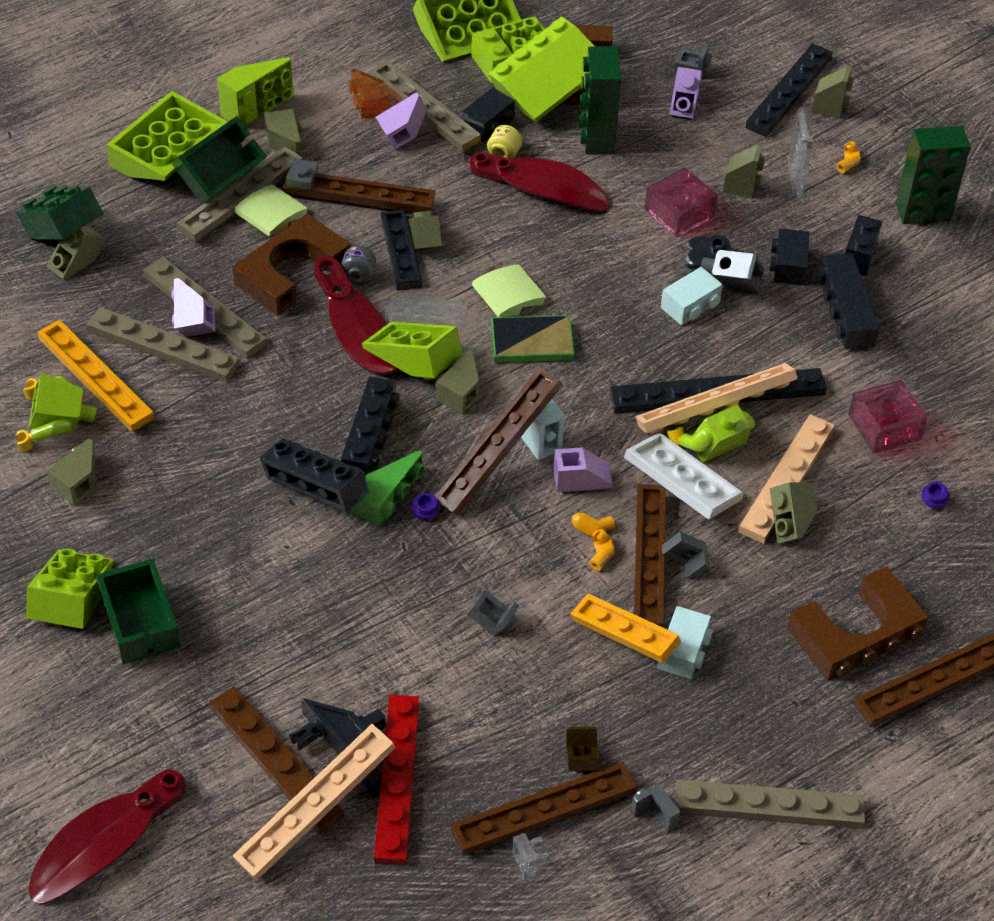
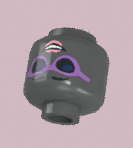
M353 246L344 253L341 267L351 283L364 284L373 277L376 258L374 253L368 248Z

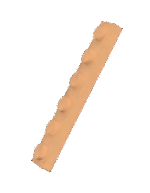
M786 363L635 416L638 427L645 433L654 434L661 432L665 426L673 423L675 425L688 422L690 417L711 414L715 411V408L721 406H734L743 398L759 397L765 393L764 391L771 388H784L790 384L789 382L797 380L796 371Z
M811 414L808 416L740 524L738 533L763 544L766 542L775 527L770 488L788 482L802 483L833 433L834 424Z
M371 724L233 855L234 859L257 881L395 749L394 743L377 727Z

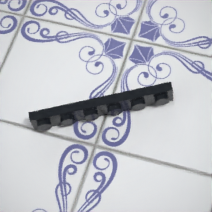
M812 43L748 118L745 128L767 137L830 62L833 52Z

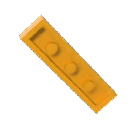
M589 593L570 613L574 622L663 664L681 643L678 634Z

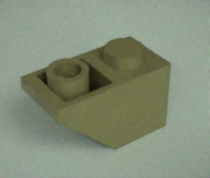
M846 66L820 79L815 93L813 113L840 119L842 110L848 109L851 97L846 94L847 91L851 92L854 77H850L852 67Z
M293 109L265 112V131L269 147L279 151L286 146L302 157L301 150L305 149L304 135H299L302 132L300 118L295 119Z
M758 144L731 157L725 176L723 192L752 198L754 190L760 189L763 175L758 174V172L763 171L766 156H761L763 145Z
M431 211L414 213V218L408 219L414 249L442 246L439 215L432 216Z
M85 225L68 237L60 239L46 266L59 277L66 280L96 260L106 239L93 228Z
M470 350L462 357H458L452 367L445 374L442 373L438 377L435 384L436 400L462 415L478 399L479 379L474 355Z
M90 438L81 445H77L68 455L55 462L47 470L51 489L73 506L95 489L96 453L93 440Z
M788 482L770 488L777 543L783 544L801 539L818 511L814 483Z

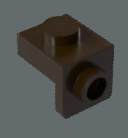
M596 727L566 728L568 771L585 774L592 770H600Z

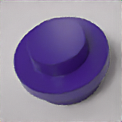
M931 482L923 488L921 499L931 508H943L948 504L950 494L944 484Z
M422 493L413 501L412 512L419 519L430 520L439 514L440 503L433 494Z

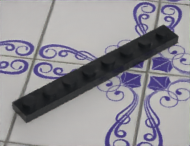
M821 368L795 370L797 380L789 382L788 386L780 389L771 388L764 391L765 393L759 397H746L739 400V403L825 395L827 387ZM753 374L610 386V397L614 414L652 411Z

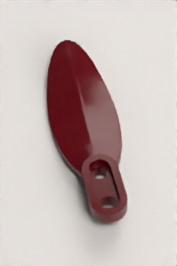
M479 152L470 158V170L476 176L499 182H507L509 185L522 191L589 211L602 213L608 208V200L601 188L586 174L568 164L540 158L510 159L485 152Z
M331 256L318 258L314 263L313 273L327 297L330 324L344 351L352 360L368 371L378 374H390L399 370L397 367L365 350L362 346L364 341L387 325L382 316L365 296L352 288L351 282L335 258Z
M164 770L134 792L102 801L67 823L47 845L33 869L29 883L31 900L41 905L59 899L121 857L144 834L152 819L183 797L185 793L184 776L176 770ZM165 782H174L171 785L165 784ZM142 799L150 800L147 803L141 802Z

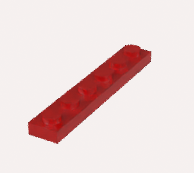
M389 695L385 736L394 743L395 749L383 759L374 864L406 865L419 696Z

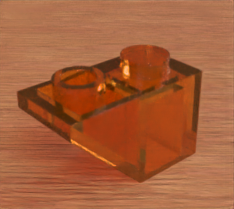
M351 69V80H348V89L350 94H354V109L359 110L361 119L376 117L390 109L389 94L385 82L360 70Z

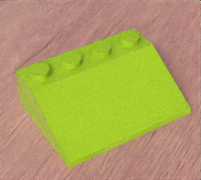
M417 0L413 8L422 33L442 62L470 55L472 33L521 20L513 0Z
M560 17L540 34L534 36L522 48L516 50L509 58L498 64L488 74L497 90L515 100V107L534 122H537L581 88V76H584V73H586L583 72L582 68L583 57H587L588 47L595 46L574 24L564 17Z
M171 91L107 144L109 166L128 177L165 181L176 172L172 163L181 154L228 121Z

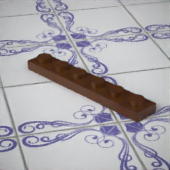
M318 173L311 190L288 187L286 180L283 186L284 192L290 195L405 210L415 213L432 212L436 198V190Z
M541 367L536 370L436 494L435 497L442 505L456 516L459 515L563 386L560 380Z
M638 484L633 614L663 627L665 556L662 554V545L665 543L666 488L662 485Z
M994 634L856 697L853 705L867 724L872 727L993 670Z
M235 686L209 702L213 713L289 801L314 779V776ZM336 804L313 826V829L318 834H321L344 818V811Z
M621 762L451 823V832L462 856L635 794L637 786L625 763Z

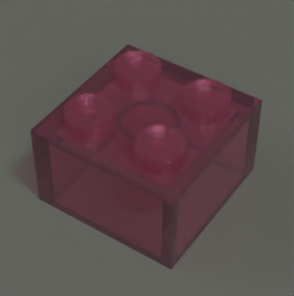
M684 167L647 187L644 209L674 236L679 237L715 217L718 195Z
M902 379L853 393L848 412L849 417L873 454L922 440L928 419Z

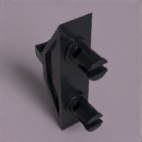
M301 697L302 714L309 723L290 733L289 738L292 744L297 743V750L301 751L305 746L315 741V739L322 737L339 755L371 724L379 730L386 727V716L377 709L365 717L362 715L357 717L352 711ZM373 769L361 781L376 797L375 771Z

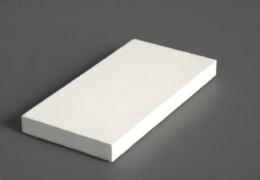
M657 433L630 447L625 452V459L708 520L740 502L744 493L661 433Z

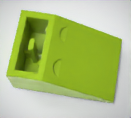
M534 16L472 33L471 56L492 84L493 82L488 73L514 54L516 50L531 41L534 36L544 31L545 28Z
M287 57L238 66L218 77L217 84L221 116L228 121L238 116L244 126L264 115L265 112L271 111L293 97L291 58Z
M58 549L27 586L26 619L83 629L94 615L100 599L96 575L111 571L114 559L105 558L100 554L88 555L77 553L72 549Z

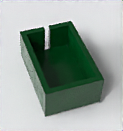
M238 116L181 154L172 163L173 167L202 205L267 158V155L254 138L244 147L241 143L250 135V132Z
M78 184L71 187L67 185L61 187L51 186L42 192L43 196L38 198V200L31 198L22 203L23 208L16 212L30 239H64L104 214L90 186L79 187Z
M154 559L96 575L100 597L123 665L149 657L148 652L154 651V654L157 655L181 648L178 627Z

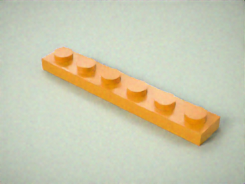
M60 319L37 332L39 340L131 432L154 419L153 411Z

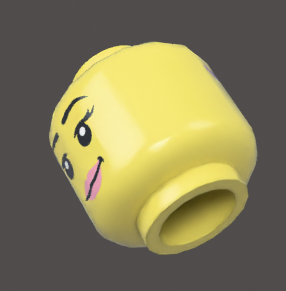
M500 125L494 130L488 140L487 149L490 154L514 159L522 146L523 138L514 127Z

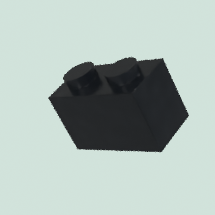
M492 87L462 111L461 119L481 134V142L484 143L491 137L497 127L513 121L515 117V100Z
M858 215L845 254L853 253L860 275L867 276L878 244L883 221Z
M779 228L778 237L772 238L771 253L775 254V256H771L769 271L774 272L773 282L804 286L808 267L809 231Z

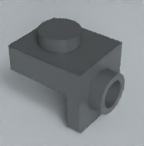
M704 43L701 52L681 48L675 61L674 70L682 67L701 70L703 73L704 68L709 67L712 53H708L709 44Z
M294 159L286 178L287 186L311 190L317 173L319 174L318 162Z
M680 531L662 545V554L685 565L687 578L693 579L709 566L707 543Z
M484 589L466 615L494 636L502 629L507 631L517 619L514 613L519 605L514 602L507 607Z
M659 783L651 788L645 787L634 795L631 813L634 817L650 810L667 833L678 828L681 813L680 806L674 797L667 795Z

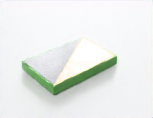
M570 315L491 317L494 363L574 360Z

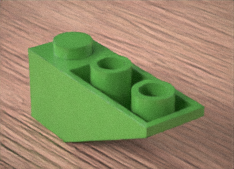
M419 450L365 475L369 492L350 509V512L377 526L385 518H389L400 498L404 499L407 496L414 480H419L425 470L423 452Z

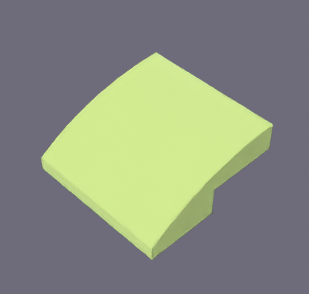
M272 184L246 197L234 208V213L268 236H271L286 229L290 221L303 217L307 213L308 208Z
M519 264L496 269L478 277L472 282V286L498 317L519 315L522 307L543 305L546 299L544 293Z

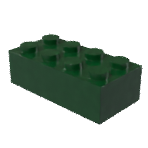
M618 46L588 47L587 57H583L582 61L583 72L586 73H584V76H581V91L585 92H583V95H580V110H583L578 116L579 128H583V130H580V144H585V154H615L621 89Z
M963 126L913 129L895 203L902 224L951 221L971 148Z

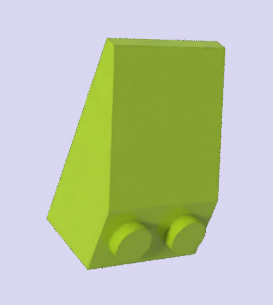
M391 321L362 343L365 350L405 373L415 377H423L425 380L439 377V374L446 368L451 367L458 357L463 356L457 326Z

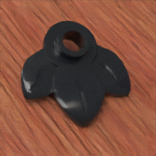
M721 235L711 238L704 236L692 238L686 243V247L691 250L686 257V268L700 267L704 257L715 259L718 250L730 251V241Z

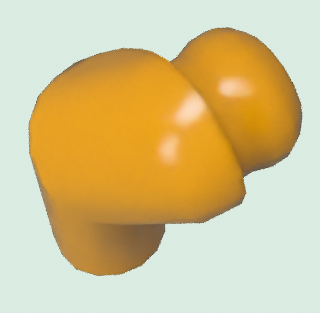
M848 142L844 145L845 159L836 165L837 170L842 174L857 166L861 161L860 150L855 142Z
M579 512L572 517L573 526L590 537L599 529H603L606 532L615 529V522L611 516L597 520L588 514Z
M603 529L595 531L592 535L596 554L589 561V564L595 571H600L615 553L612 539Z

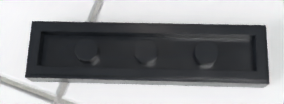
M406 211L380 212L396 290L422 288V279Z

